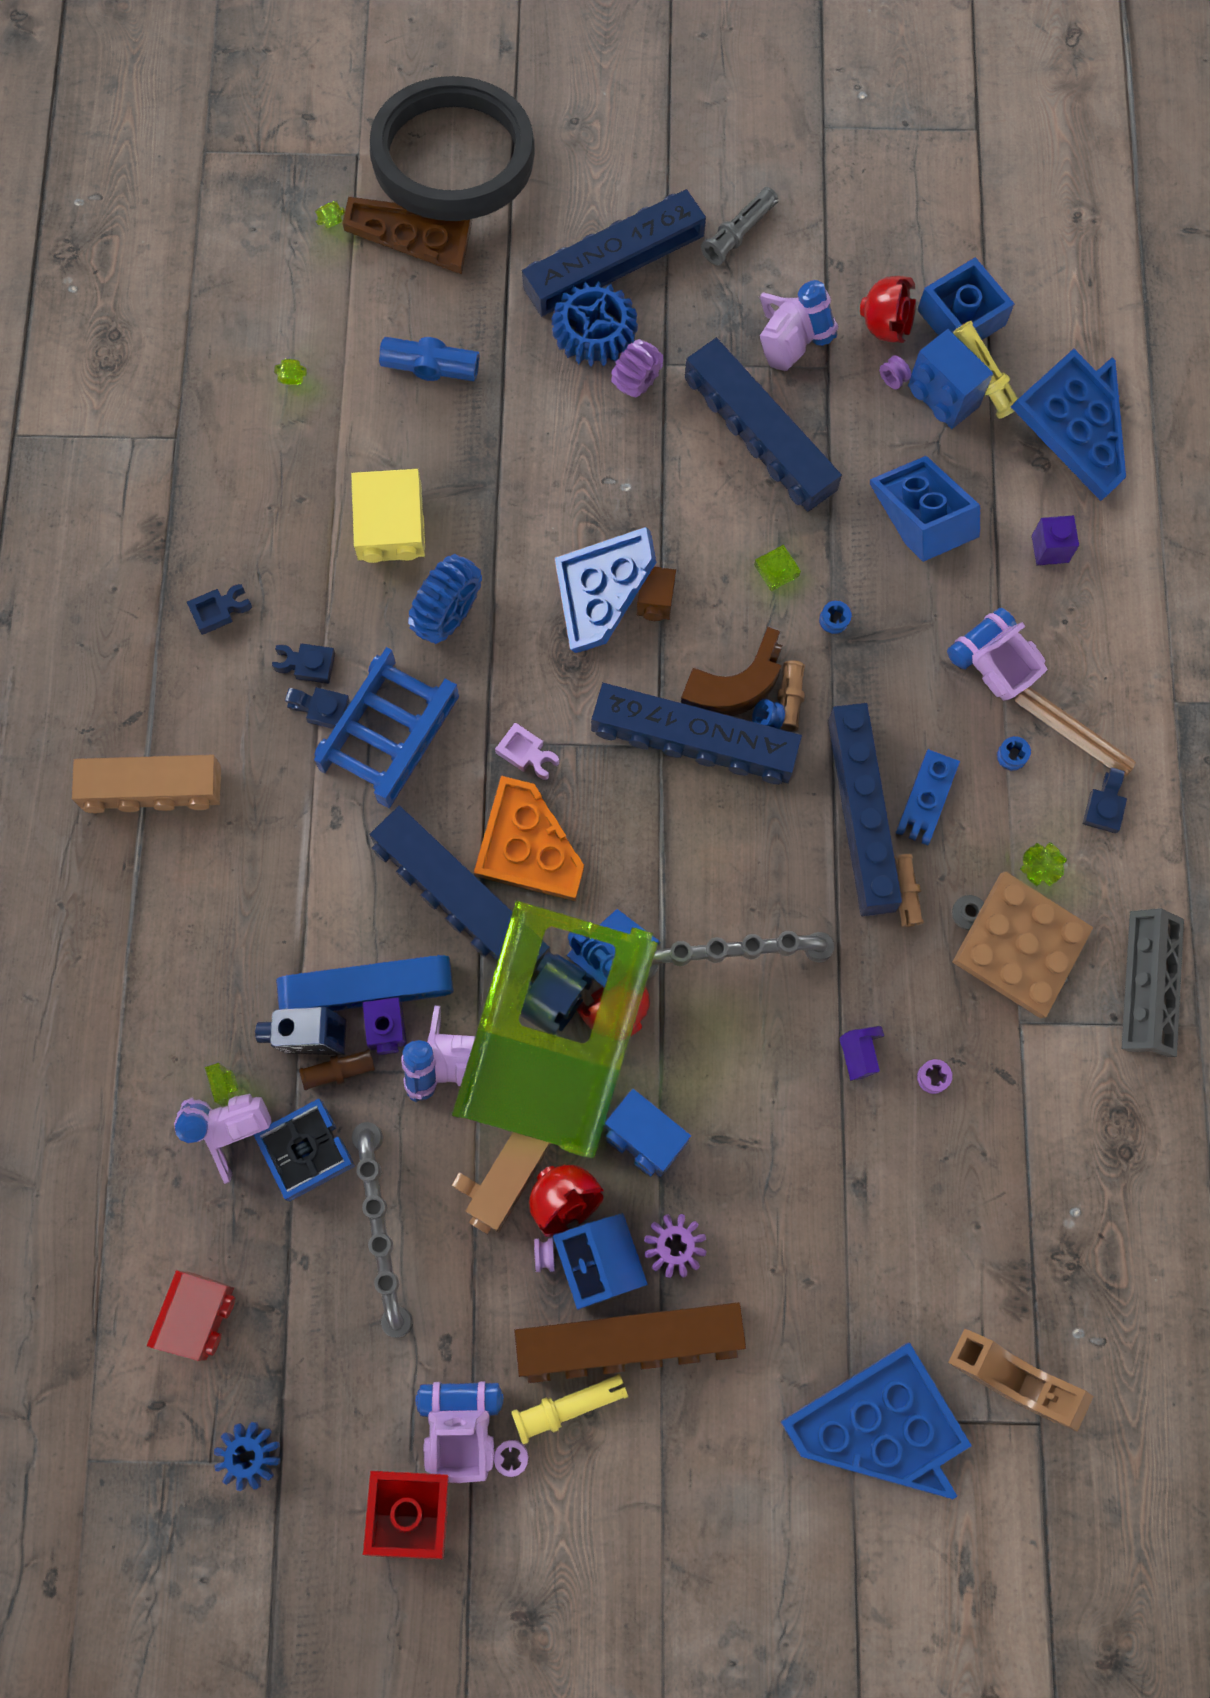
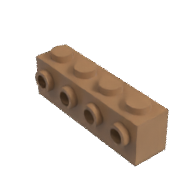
M214 755L74 759L72 800L83 811L88 813H102L105 811V808H118V810L123 812H137L140 810V807H153L159 811H171L175 809V806H188L194 810L209 809L210 805H220L221 765Z

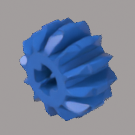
M251 1422L247 1432L242 1423L234 1425L235 1437L228 1432L221 1435L222 1441L228 1447H217L214 1450L215 1455L224 1457V1462L217 1463L214 1466L215 1471L227 1468L229 1472L222 1480L225 1485L231 1483L237 1477V1491L244 1490L247 1482H249L253 1490L260 1488V1476L265 1480H271L274 1476L267 1465L274 1466L280 1464L279 1457L270 1456V1451L280 1447L279 1442L275 1441L267 1444L266 1440L271 1436L272 1430L269 1428L264 1429L258 1435L259 1426L257 1422ZM243 1446L246 1451L253 1450L255 1453V1458L250 1460L252 1463L251 1467L248 1461L241 1462L240 1454L245 1452L242 1449Z

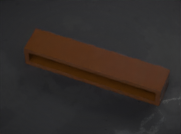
M740 1302L514 1329L519 1377L527 1376L528 1383L551 1381L550 1373L565 1371L566 1379L588 1376L587 1368L603 1367V1374L625 1372V1364L640 1362L641 1370L663 1367L662 1359L678 1358V1365L701 1362L700 1355L715 1353L716 1360L738 1358L737 1350L746 1349Z

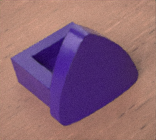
M882 1026L851 1030L839 1038L850 1081L863 1079L880 1072L872 1040L885 1037Z

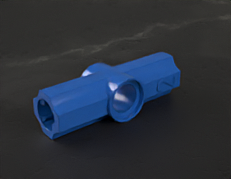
M384 337L381 341L379 363L382 367L412 371L414 375L427 381L438 380L440 376L474 382L477 379L480 360L478 351L447 347L444 342L433 337H423L419 342Z

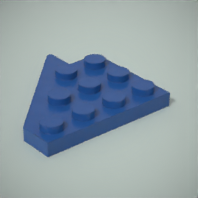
M1073 349L1018 398L1011 408L1085 486L1102 501L1126 478L1116 361L1111 357L1096 371Z
M909 1342L780 1421L801 1457L950 1499L956 1498L957 1494L940 1466L972 1446Z

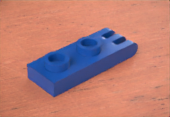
M927 749L898 824L896 834L903 835L907 824L912 825L909 839L916 840L919 830L922 829L925 830L922 844L929 845L960 761Z

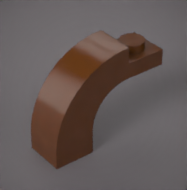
M767 627L753 663L737 675L716 676L693 668L680 703L728 716H736L754 708L760 700L768 696L778 680L782 665L776 663L783 646L777 643L780 631Z

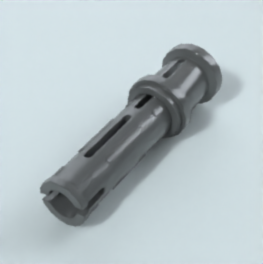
M764 187L734 219L723 222L718 227V232L711 239H706L701 244V250L705 258L714 265H721L725 261L726 254L732 249H737L742 244L744 234L778 203L776 192L769 187Z

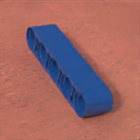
M445 955L300 973L276 979L279 1010L327 1007L332 1011L360 1008L363 1007L362 1002L399 997L401 1002L442 997L454 992L450 957Z

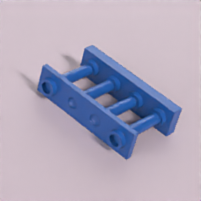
M386 647L381 656L376 655L373 658L368 669L369 675L328 739H322L314 753V760L319 771L323 773L327 772L333 762L373 784L377 802L390 809L458 700L459 693L457 684L446 678L440 687L435 686L432 688L393 667L396 663L393 651ZM385 679L426 699L428 706L423 714L415 716L376 695ZM369 706L408 727L410 735L405 743L400 742L397 744L358 723L367 707ZM350 734L392 756L391 760L393 762L388 770L380 773L341 752L340 750Z

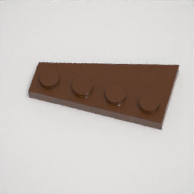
M348 196L342 224L344 231L462 274L472 219L460 221L435 220L414 214L397 203Z

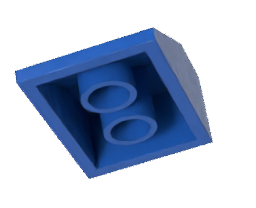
M927 456L870 479L873 491L905 545L922 562L980 537V504Z

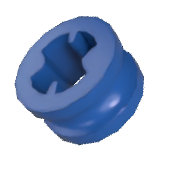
M831 601L824 606L819 616V622L826 632L832 634L841 633L851 621L852 613L847 604L841 601ZM831 611L832 614L835 611L841 613L840 620L843 623H839V620L835 624L829 620L831 617L829 612Z
M768 699L760 700L752 714V722L777 729L781 728L785 719L784 706Z
M1009 737L999 747L997 760L1004 769L1016 771L1021 769L1029 760L1031 747L1021 737ZM1013 747L1020 750L1015 760L1008 757Z

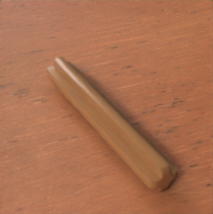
M1028 687L1016 696L1015 701L1017 704L1108 768L1112 767L1125 771L1124 777L1134 768L1135 760L1032 688Z

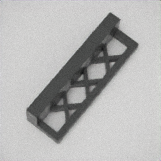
M1162 908L1130 911L1121 1049L1128 1052L1152 1051L1165 1057H1177L1184 919ZM1168 924L1171 925V926H1170V937H1169V935H1168ZM1166 960L1168 963V972L1166 969ZM1164 994L1166 997V1006L1164 1004ZM1162 1029L1165 1034L1164 1045L1162 1044Z

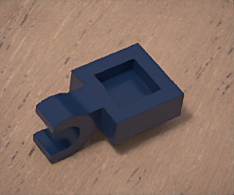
M315 687L313 696L303 691L289 688L285 698V702H288L287 708L307 712V723L334 729L350 700L349 695Z
M1111 767L1109 773H1105L1101 791L1093 789L1090 792L1083 825L1115 834L1120 831L1127 798L1117 795L1122 785L1125 771Z

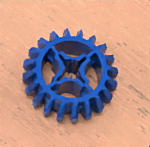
M585 281L582 290L573 286L571 295L563 293L561 302H556L555 313L552 316L553 337L557 340L559 350L565 349L567 359L576 355L578 365L584 359L588 360L590 367L593 366L594 361H600L605 366L607 358L616 362L619 358V353L621 354L627 349L629 344L634 343L638 330V323L636 322L637 312L632 308L631 299H624L622 290L613 292L611 284L606 288H601V284L598 281L595 287H589ZM571 326L576 327V331H579L580 333H582V334H583V337L580 336L579 334H577V333L571 328Z
M456 554L447 556L443 561L439 562L436 568L430 571L427 579L423 580V585L417 591L416 598L412 601L413 606L409 610L408 618L410 629L423 640L435 644L446 640L448 635H452L454 630L460 627L462 620L467 617V613L472 608L474 600L478 597L477 592L481 588L482 581L481 569L476 567L475 563L467 558Z

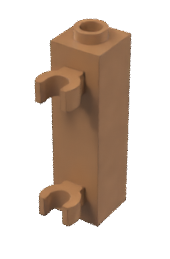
M513 1131L481 1185L458 1173L452 1186L472 1198L465 1210L467 1214L472 1216L469 1223L486 1234L489 1233L491 1228L499 1233L553 1142Z

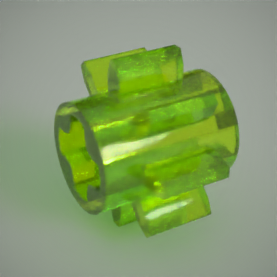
M1049 842L1046 847L1036 843L1024 853V865L1020 867V870L1027 875V879L1035 886L1040 885L1042 881L1051 886L1064 875L1063 864L1067 862V859L1053 843Z

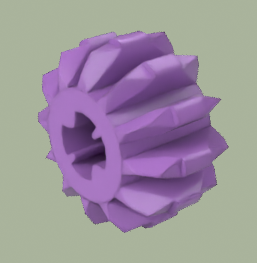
M641 339L634 341V343L628 345L627 349L621 353L620 358L616 361V366L611 374V382L624 394L626 393L634 398L640 396L647 391L650 385H653V381L659 376L658 372L663 367V354L651 343L649 344Z
M667 1214L663 1217L665 1230L656 1222L651 1224L652 1230L659 1237L645 1236L644 1242L656 1245V1248L647 1250L644 1254L646 1258L659 1256L660 1259L652 1266L654 1271H657L663 1263H666L668 1266L665 1271V1277L671 1278L674 1266H678L679 1275L681 1278L687 1276L685 1262L694 1270L700 1267L699 1263L691 1257L692 1254L700 1257L706 1256L707 1251L705 1249L695 1247L696 1243L705 1241L706 1236L705 1234H699L695 1237L691 1235L698 1227L696 1221H693L685 1229L683 1228L685 1215L680 1214L677 1218V1225L673 1226L672 1219ZM672 1236L680 1237V1244L685 1246L684 1253L679 1251L677 1253L678 1256L670 1255V1248L665 1246L666 1239L672 1241Z

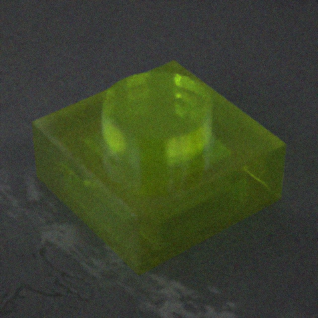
M784 545L755 559L754 563L757 571L771 591L799 577L801 572Z
M220 1063L205 1067L214 1102L222 1107L228 1105L229 1099L234 1097L233 1092L238 1091L233 1071H227Z

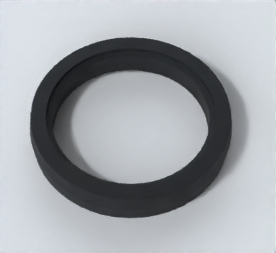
M444 76L411 84L391 96L379 109L372 123L370 131V158L379 185L390 199L399 206L426 218L460 221L479 218L493 213L506 206L520 194L527 184L533 168L535 143L532 125L527 113L509 93L479 79ZM462 107L483 112L500 122L513 138L515 151L506 168L488 182L467 189L442 190L421 185L404 175L394 164L390 156L391 143L400 128L417 115L438 108Z

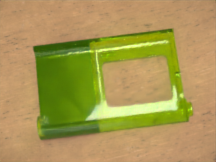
M516 900L452 1116L470 1119L553 1143L568 1152L594 1158L658 942L651 941L653 933L632 927L630 934ZM549 927H556L612 944L615 948L614 958L589 1040L584 1043L523 1026L519 1021L544 933Z

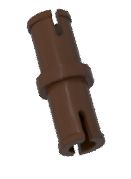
M370 1049L341 1058L334 1055L330 1057V1061L299 1069L305 1091L332 1082L342 1084L345 1083L344 1079L375 1071Z

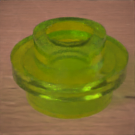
M338 201L327 203L315 210L317 216L315 221L317 225L324 224L325 228H331L343 221L341 216L345 213V209L339 206Z
M284 359L281 360V364L274 366V373L277 375L279 383L299 385L303 383V377L307 375V368L300 365L298 360Z

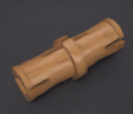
M800 661L784 662L782 687L778 690L777 699L785 709V719L780 729L788 732L799 729L800 706L804 702L805 693L802 691L805 664Z
M912 854L898 855V858L894 856L902 903L899 906L901 927L915 926V923L921 925L924 923L918 893L921 892L920 884H916Z

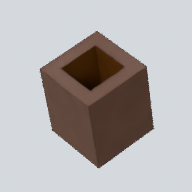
M653 567L639 590L637 616H643V618L649 621L670 620L676 569Z

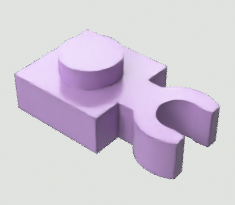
M517 723L513 724L495 748L496 754L523 772L530 764L534 767L535 774L543 780L549 778V773L541 768L542 763L548 761L555 766L559 764V758L555 753L540 751L543 747L541 739Z

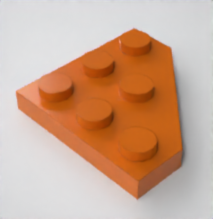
M501 776L474 869V876L576 901L584 872L583 862L572 848L555 816L550 812L536 785Z

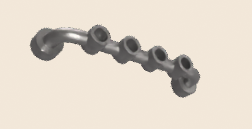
M784 931L780 934L779 938L762 939L756 934H750L742 942L726 943L722 938L715 937L709 940L707 945L690 946L685 941H677L671 948L651 951L631 971L635 970L641 979H648L657 972L658 964L672 962L676 966H685L691 960L708 959L712 963H719L725 957L744 956L746 959L753 960L758 958L760 954L778 952L783 956H791L797 950H804L806 956L811 961L824 962L833 953L834 942L824 932H816L808 936H798L793 931Z
M363 1122L353 1130L352 1142L359 1149L360 1162L357 1165L356 1172L358 1177L364 1181L366 1199L363 1202L362 1210L370 1219L372 1237L368 1242V1248L376 1257L378 1270L374 1286L377 1292L382 1295L384 1314L381 1318V1327L388 1336L398 1338L405 1336L410 1331L412 1316L407 1309L399 1307L396 1291L399 1288V1278L393 1273L390 1255L393 1250V1241L387 1236L384 1218L387 1213V1204L381 1198L378 1180L381 1176V1167L375 1161L374 1151L382 1144L383 1135L375 1124Z

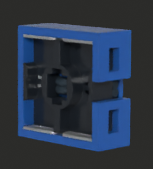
M321 1099L307 1104L273 1122L269 1128L254 1134L284 1199L289 1202L355 1167L343 1140L333 1136L331 1131L337 1128Z

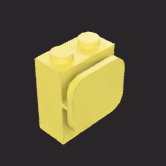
M405 469L351 473L354 548L358 561L364 560L369 563L391 560L409 561L425 556L422 486L419 470Z

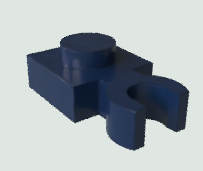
M242 584L232 586L224 596H221L217 588L187 601L188 607L202 635L233 622L230 613L234 611L245 613L252 608L249 599L241 602L236 601L238 596L245 594Z
M300 643L299 652H293L287 645L276 646L277 654L285 655L287 659L282 663L272 662L274 671L288 673L291 670H295L294 676L297 680L329 684L335 658L334 648Z

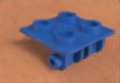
M616 909L589 935L583 929H573L570 931L568 940L572 950L566 956L582 970L593 976L595 981L609 991L660 944V941L620 910Z

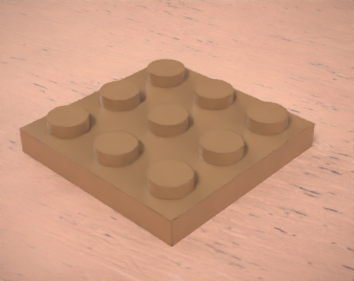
M1005 871L1000 873L952 963L1037 1017L1046 1018L1093 927Z

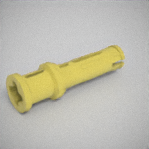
M972 321L964 323L953 334L994 373L985 395L990 397L996 407L998 419L1004 418L1015 412L1011 406L1018 399L1009 384L1010 377L1008 374L1000 372L974 328Z
M616 1374L614 1377L555 1401H552V1398L547 1399L546 1397L541 1399V1404L521 1412L517 1409L511 1411L522 1444H527L529 1438L542 1432L551 1430L554 1433L559 1431L561 1423L622 1398H627L628 1395L625 1387L609 1392V1389L624 1384L620 1374Z

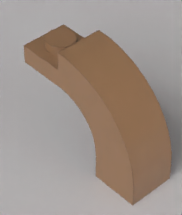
M964 1329L948 1362L967 1376L1012 1402L1053 1423L1057 1422L1078 1432L1094 1397L1086 1390L1028 1364L996 1342L967 1329Z

